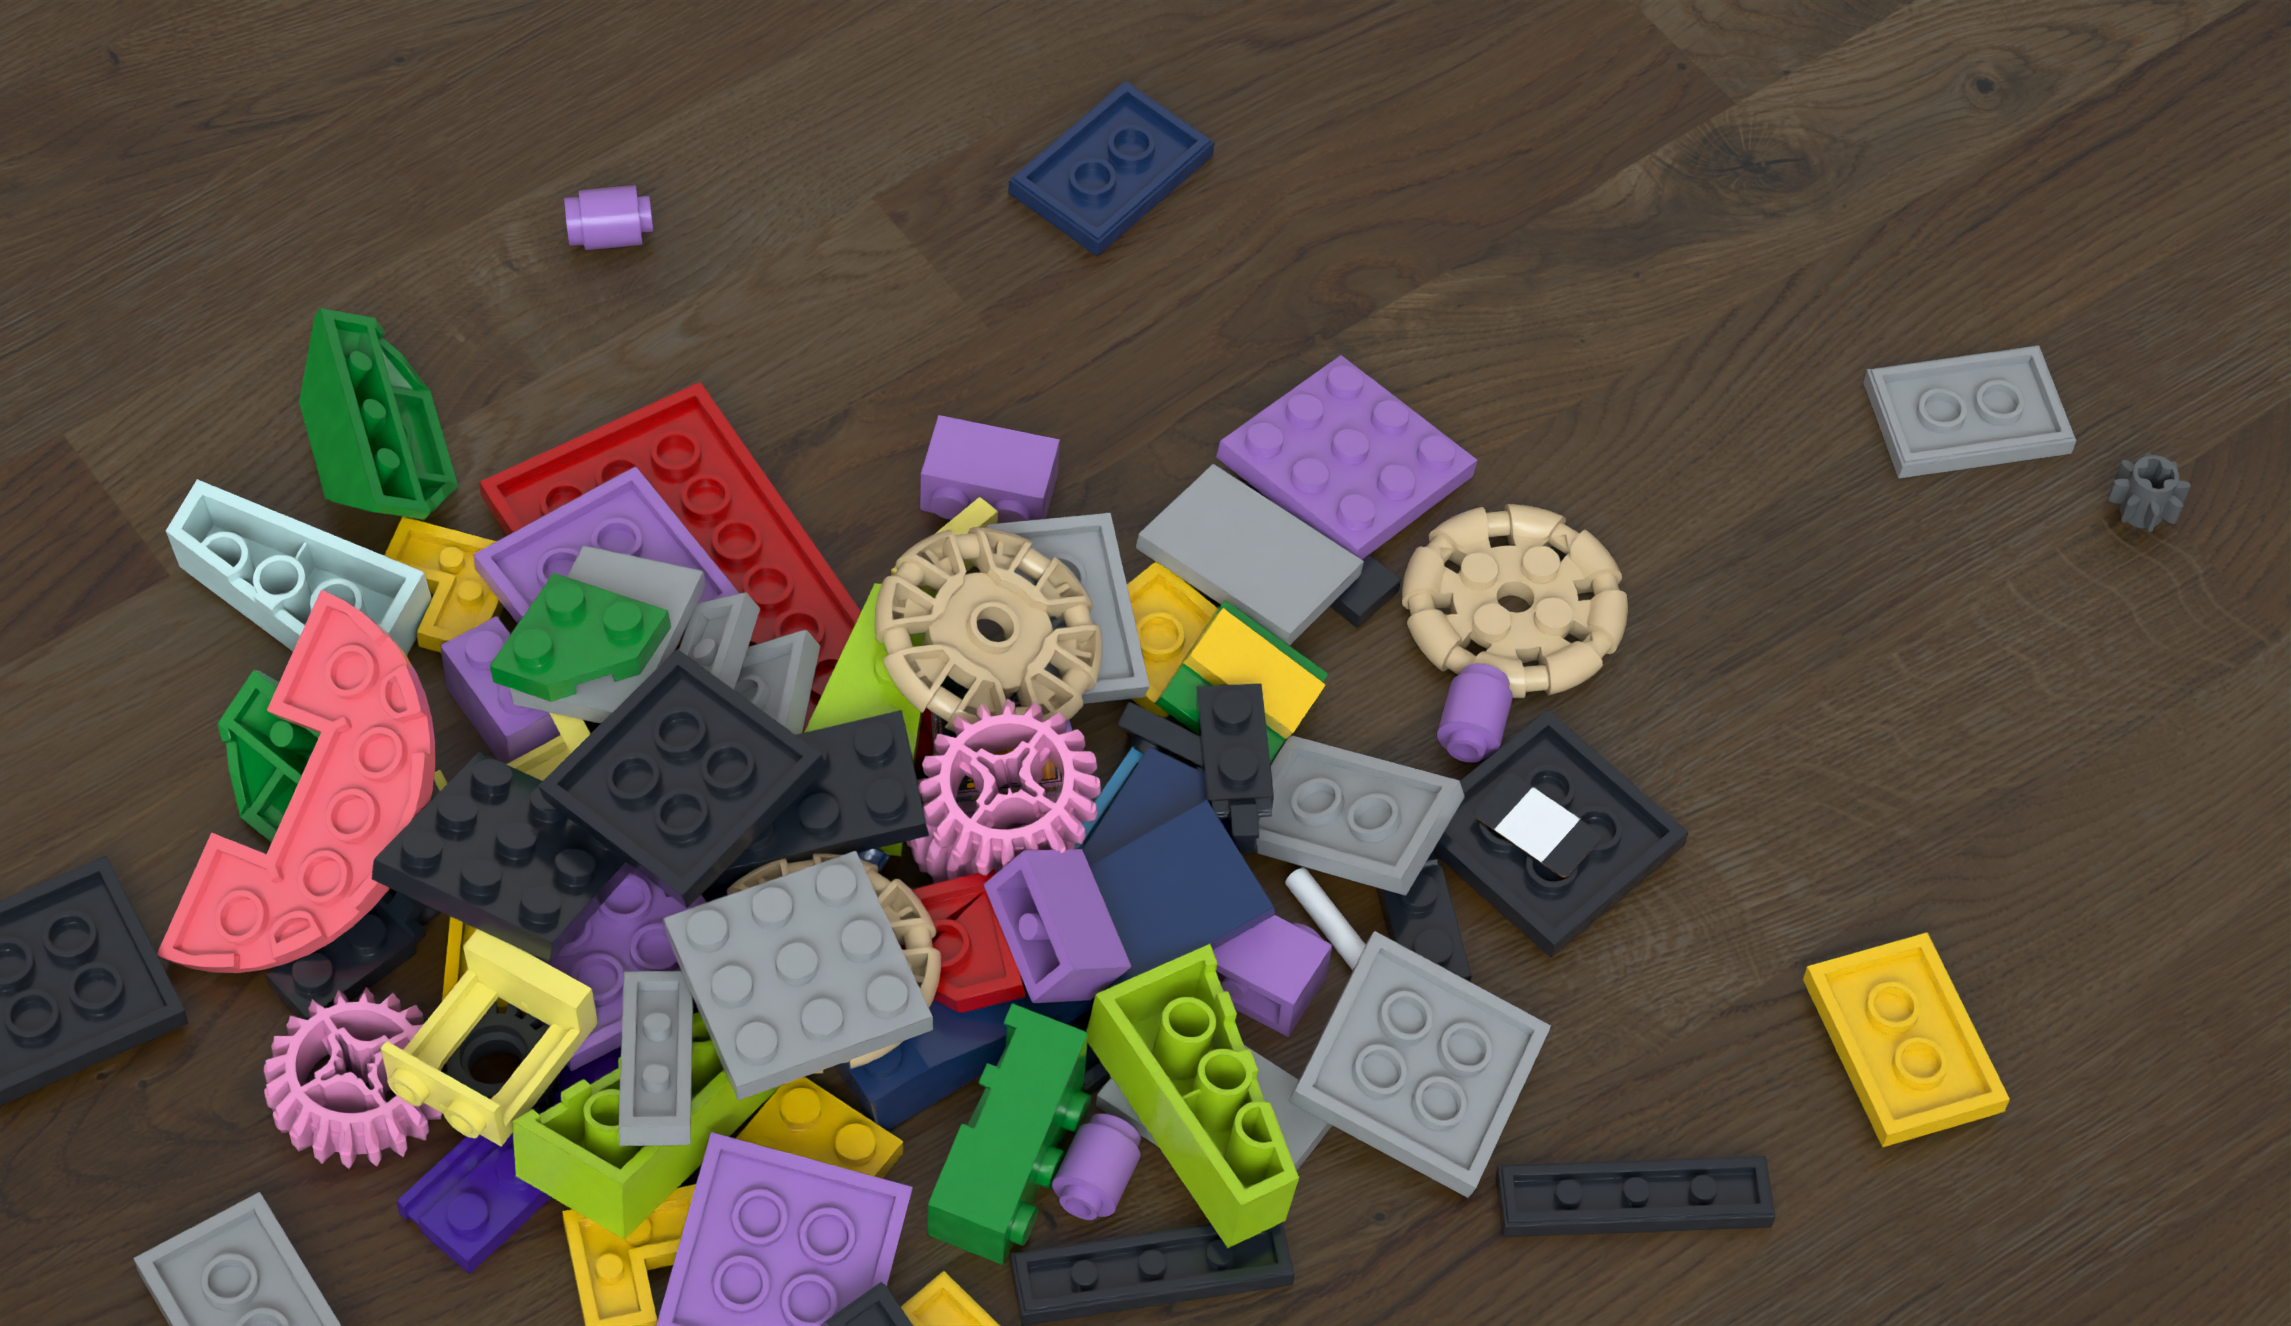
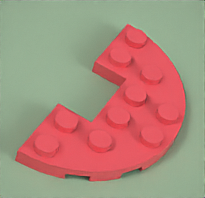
M320 591L267 708L268 712L278 718L320 733L318 741L267 854L211 833L157 952L158 957L168 962L190 969L213 973L251 972L287 964L333 942L372 910L390 889L371 879L374 858L431 800L435 774V736L430 708L419 677L404 651L382 627L343 599L328 592Z

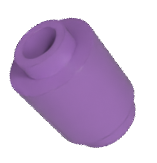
M636 185L579 190L578 197L564 198L569 246L584 245L585 250L643 245L642 233L653 232L650 196L638 197Z
M1470 664L1463 667L1460 674L1450 683L1437 738L1449 754L1460 761L1478 762L1489 758L1500 749L1513 699L1512 692L1509 689L1510 681L1501 670L1486 664Z
M1095 1114L1091 1117L1089 1123L1083 1124L1078 1128L1052 1182V1188L1060 1198V1205L1068 1213L1081 1219L1093 1220L1097 1216L1106 1217L1115 1212L1141 1156L1138 1149L1141 1137L1131 1124L1113 1115Z

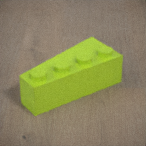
M1208 944L1097 993L1087 1028V1042L1227 1248L1286 1221L1299 1176L1272 1105L1264 1100L1257 1081L1259 1070L1251 1050H1245L1235 1023L1236 1010L1229 992H1223L1216 973L1218 963L1211 944Z
M699 1011L693 1014L691 1145L619 1146L620 1057L618 1058V1069L592 1084L583 1079L561 1092L560 1103L540 1115L532 1109L512 1121L516 1177L625 1240L702 1164L711 1132L729 1137L780 1087L777 1086L737 1100Z

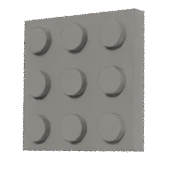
M856 851L663 918L665 934L737 1100L933 1030V1016Z
M1374 931L1368 939L1288 1102L1469 1198L1481 1179L1551 1025Z

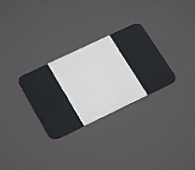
M1513 773L1506 774L1473 811L1477 819L1562 877L1568 876L1601 840V834Z

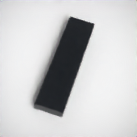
M1766 1156L1498 1165L1495 1175L1502 1237L1772 1228L1776 1217Z
M1283 1222L1227 1248L1210 1223L1010 1253V1268L1021 1326L1293 1285L1295 1276Z

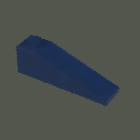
M1023 979L1022 983L1026 997L963 1013H958L933 999L929 1008L933 1016L932 1031L904 1040L895 1049L868 1064L850 1069L849 1062L835 1065L834 1067L867 1117L889 1131L981 1076L987 1063L997 1066L1006 1048L1007 1026L1004 1025V1021L1012 1003L1067 1024L1092 1009L1094 1001L1091 999L1084 1001L1032 1003Z

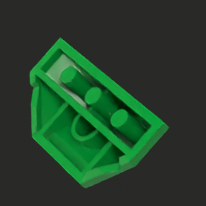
M320 308L314 316L299 405L325 500L366 511L425 520L458 488L431 392L403 354L383 338L386 332L375 318Z
M253 670L217 724L221 740L226 743L229 773L240 817L272 843L320 733L278 718L268 712L267 708L279 682L261 671Z

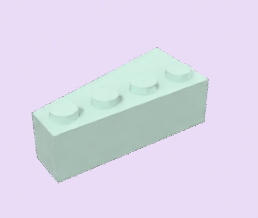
M198 479L166 529L178 564L183 570L291 651L295 649L321 590L343 599L373 619L394 639L406 656L417 638V630L432 600L424 572Z

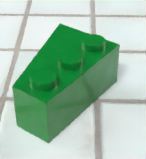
M1013 1003L1004 1021V1025L1007 1026L1006 1048L997 1066L988 1063L985 1066L979 1085L986 1088L968 1125L961 1124L929 1200L927 1236L1001 1265L1004 1264L1013 1243L1024 1246L1027 1242L1038 1214V1207L1032 1205L1041 1186L1048 1189L1052 1188V1182L1065 1156V1151L1059 1149L1067 1130L1077 1133L1078 1128L1085 1120L1091 1102V1095L1083 1092L1088 1032Z

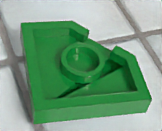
M553 573L490 664L493 683L553 702L577 694L575 685L611 674L614 682L639 675L671 629L669 612L666 609Z

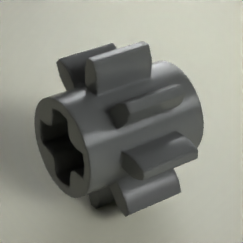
M2146 452L2145 456L2140 458L2135 465L2127 460L2121 462L2108 495V501L2120 503L2119 510L2123 523L2128 522L2135 527L2146 528L2148 532H2152L2154 527L2159 525L2163 519L2172 524L2177 523L2191 487L2189 482L2179 481V472L2176 468L2178 463L2175 461L2171 462L2161 456L2151 455L2150 452Z

